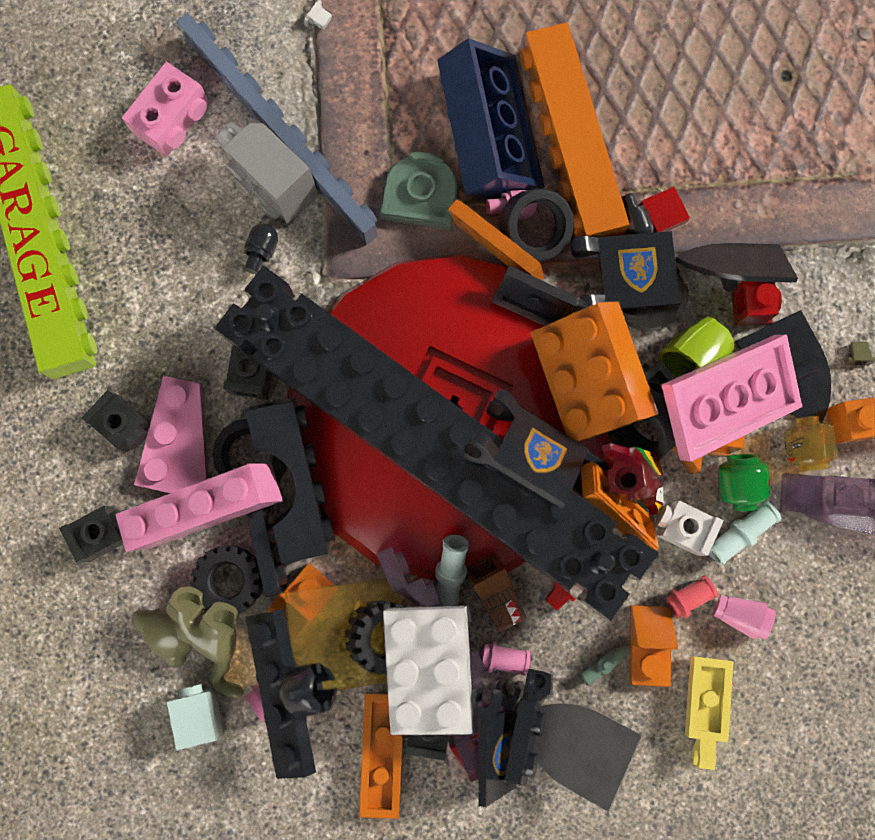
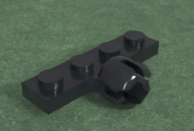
M284 609L245 617L276 779L308 777L316 773V767L307 727V716L320 715L319 713H326L331 709L336 700L337 687L323 688L322 682L335 680V676L330 669L321 663L307 665L296 663Z

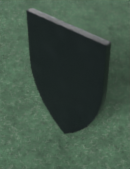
M710 244L687 250L675 258L676 263L686 268L719 277L724 290L727 292L736 290L738 281L797 283L798 280L780 244Z
M801 310L735 341L738 349L742 350L773 335H787L802 403L801 408L789 414L807 422L822 424L830 403V368L824 351Z

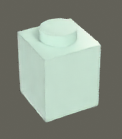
M201 683L178 689L179 696L167 702L176 751L219 739L224 734L217 695L213 688L203 690Z

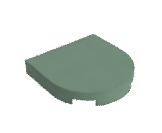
M429 152L409 154L408 157L393 165L387 173L379 213L380 220L451 231L453 219L448 208L457 197V179L455 174L444 160Z

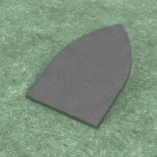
M565 703L541 706L540 711L546 713V721L542 736H536L533 752L538 753V764L556 782L609 812L642 735L587 707Z

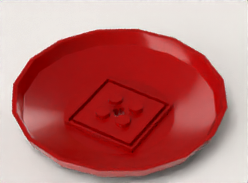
M460 253L399 261L341 293L328 309V313L449 401L452 398L457 399L460 409L500 438H504L511 422L492 418L487 414L486 409L496 392L502 389L509 392L521 408L566 434L530 333L544 326L492 302L494 294L508 268L507 265ZM289 387L286 399L296 397L298 406L304 405L306 408L309 428L303 430L306 443H313L316 451L318 466L312 467L315 482L322 481L325 490L326 503L320 504L324 519L331 518L334 533L376 566L438 582L435 570L438 562L441 561L443 540L449 535H459L468 541V550L464 564L466 568L492 553L496 554L507 573L526 562ZM608 432L579 442L589 448V453L607 462L602 445L612 444L608 437ZM494 569L483 570L478 577H482Z

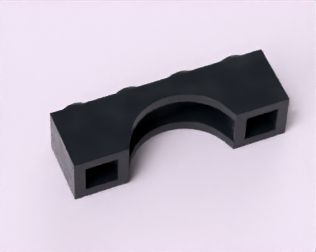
M296 397L250 406L245 413L254 450L272 454L282 460L290 469L296 485L294 502L284 513L276 518L273 525L281 564L328 554L329 541H334L335 536L331 518L324 519L320 505L326 503V495L322 481L315 482L312 467L318 466L314 444H307L303 429L309 428L305 406H298Z

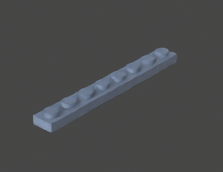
M188 12L176 22L185 40L255 120L258 123H263L310 168L316 189L366 245L377 237L375 224L377 218L370 208L364 203L359 206L351 197L354 193L346 181L341 177L335 179L328 171L330 165L323 155L317 150L312 153L305 145L307 140L299 128L294 124L289 127L282 119L284 114L276 102L271 98L266 101L259 93L261 88L250 73L247 72L243 75L237 69L238 62L233 54L225 46L220 49L214 43L216 38L203 21L197 23Z

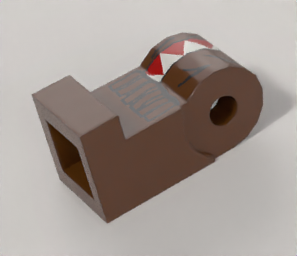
M495 553L467 567V577L499 633L527 618L511 585L507 571ZM494 569L492 572L477 579L483 570Z

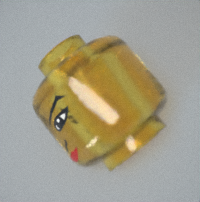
M818 415L795 418V426L788 427L783 433L787 461L790 465L798 466L799 472L829 469L830 462L838 458L835 428L831 423L819 422Z

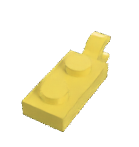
M690 656L685 736L696 739L692 751V764L697 765L701 769L715 770L716 741L728 742L734 662Z

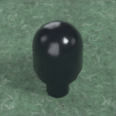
M634 193L622 196L621 198L630 224L624 234L653 233L654 226L649 212L643 205L638 206Z
M258 224L251 229L244 246V253L248 256L244 266L245 271L256 275L262 262H269V259L273 257L278 244V234L272 226Z

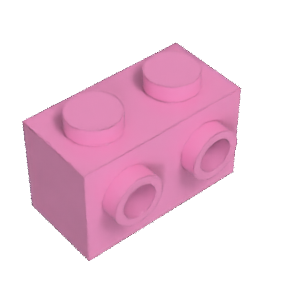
M166 61L123 115L122 119L135 136L167 157L173 149L178 148L182 144L186 132L193 122L203 117L209 100L201 84Z

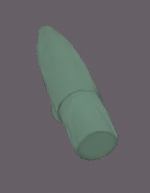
M630 644L613 649L581 672L579 676L583 683L589 686L601 676L610 673L627 656L631 649Z

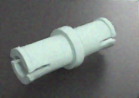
M765 501L742 520H734L730 523V529L714 541L709 556L718 565L723 566L726 561L745 547H753L757 543V537L781 520L778 510L771 503Z
M449 535L444 538L441 561L436 566L435 575L438 583L435 602L440 607L458 605L460 587L466 579L467 568L464 564L468 550V541L459 535Z

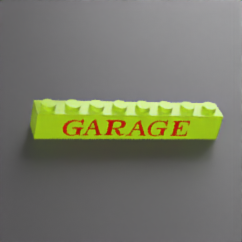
M11 84L0 86V224L38 372L49 378L56 379L96 367L93 355L97 354V346L92 334L87 333L84 320L88 319V312L83 300L77 296L75 285L79 284V279L74 266L68 262L66 251L70 250L69 241L65 232L59 228L57 217L61 216V212L55 197L49 191L48 184L52 183V178L47 165L41 161L39 151L43 150V144L38 132L32 127L30 119L34 117L33 107L27 96H21Z

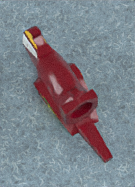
M614 444L602 445L609 469L607 474L610 493L625 495L628 501L640 500L649 509V516L660 514L664 502L663 486L659 478L663 476V471L657 454L638 447L627 448Z

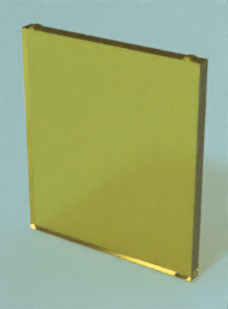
M393 576L285 593L284 600L287 610L288 631L294 659L299 665L321 663L330 669L335 676V680L323 681V688L337 687V691L387 682V675L369 672L358 666L359 664L351 659V652L346 650L345 643L349 642V638L345 637V629L350 630L351 624L347 623L350 617L355 618L358 615L355 610L360 606L366 607L367 602L383 600L401 605L399 577ZM384 621L375 626L371 634V647L377 654L386 652Z

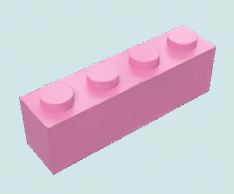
M272 463L247 464L115 515L125 551L129 552L157 547L281 502L283 499Z

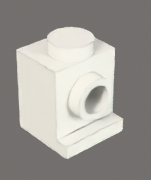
M679 500L671 502L670 506L665 505L658 516L656 525L660 529L657 537L697 556H708L724 520L708 515ZM686 519H690L694 523L691 534L683 529V523Z

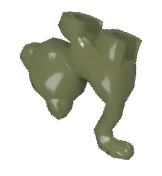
M180 587L173 593L168 605L155 610L138 609L133 613L132 623L135 628L142 633L144 640L153 653L163 657L168 665L172 667L182 666L186 662L187 654L194 648L206 658L215 662L208 676V680L215 692L231 699H238L243 695V688L239 684L228 682L224 678L230 669V661L236 649L235 622L238 612L235 607L227 603L216 602L206 611L203 606L202 592L194 587Z

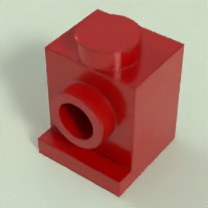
M741 281L737 289L731 292L734 326L772 324L773 318L779 314L782 296L775 282Z

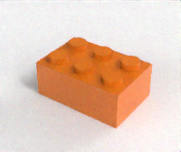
M619 302L595 303L530 332L567 436L580 442L659 414Z

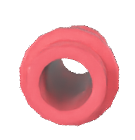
M704 575L679 591L671 590L669 592L670 596L665 598V602L670 607L671 613L675 618L678 619L681 616L687 618L690 616V611L711 599L717 598L718 592L712 581Z

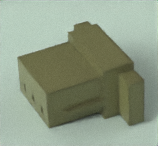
M851 342L849 344L850 357L844 361L845 365H871L875 362V357H872V354L869 353L868 342Z

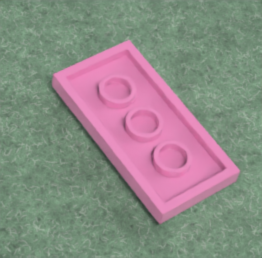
M773 335L661 385L679 459L691 462L802 407L787 335Z

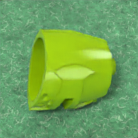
M707 316L678 333L658 354V361L661 360L672 374L678 378L685 375L681 369L683 367H688L692 372L732 354L734 339L723 324L716 321L715 318Z

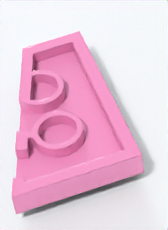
M163 376L134 485L173 493L208 479L207 469H209L205 445L204 393L201 384Z

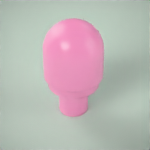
M526 190L507 191V193L501 194L500 199H488L486 201L487 214H501L502 209L510 198ZM537 203L529 204L523 208L518 220L528 219L533 216L537 209Z

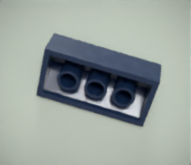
M467 38L437 59L440 81L444 90L448 109L447 114L451 123L455 142L454 147L458 156L462 184L466 196L488 200L501 198L502 193L512 190L544 189L545 185L516 56Z

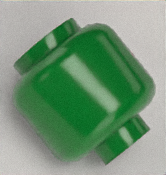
M734 454L727 456V461L718 467L720 499L726 503L733 504V510L735 511L756 510L757 504L765 502L770 497L768 465L760 461L759 456L756 454Z

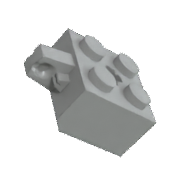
M231 121L215 136L229 159L226 166L235 176L234 181L248 196L254 193L261 201L259 203L260 207L273 220L279 217L284 223L289 225L318 197L310 168L263 123H248L241 129Z

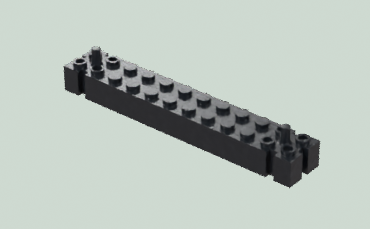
M263 265L244 289V292L249 297L246 304L241 309L233 303L214 329L226 341L247 356L255 349L256 352L252 357L261 367L562 589L570 591L574 585L578 587L582 592L577 597V600L603 619L612 621L630 595L622 586L628 578L640 580L659 553L632 533L622 534L621 537L613 533L612 531L618 523L573 490L566 505L560 508L491 465L476 463L467 459L463 451L475 432L482 431L486 433L498 448L503 439L301 293L294 300L295 295L289 283Z

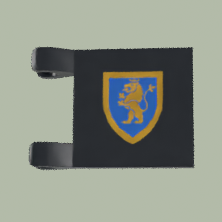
M672 231L609 237L579 236L573 239L571 244L572 257L584 258L596 254L599 256L603 295H582L579 299L585 301L586 305L591 306L601 302H619L621 310L681 304Z
M498 390L493 400L487 406V414L494 419L511 422L499 448L486 433L477 431L464 448V456L473 462L491 465L558 507L563 508L567 503L589 448L521 408L514 397L506 390Z
M500 680L496 685V690L490 693V705H487L482 699V688L474 690L471 695V704L479 719V807H488L516 788V784L504 781L517 718V706L524 693L525 684L523 681L518 680L514 683L515 693L511 695L506 689L507 680ZM502 705L503 710L497 712L500 706Z

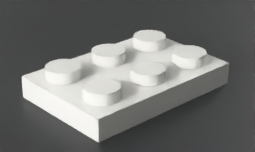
M467 606L387 608L384 610L390 734H472L474 731V720L471 704L472 687Z

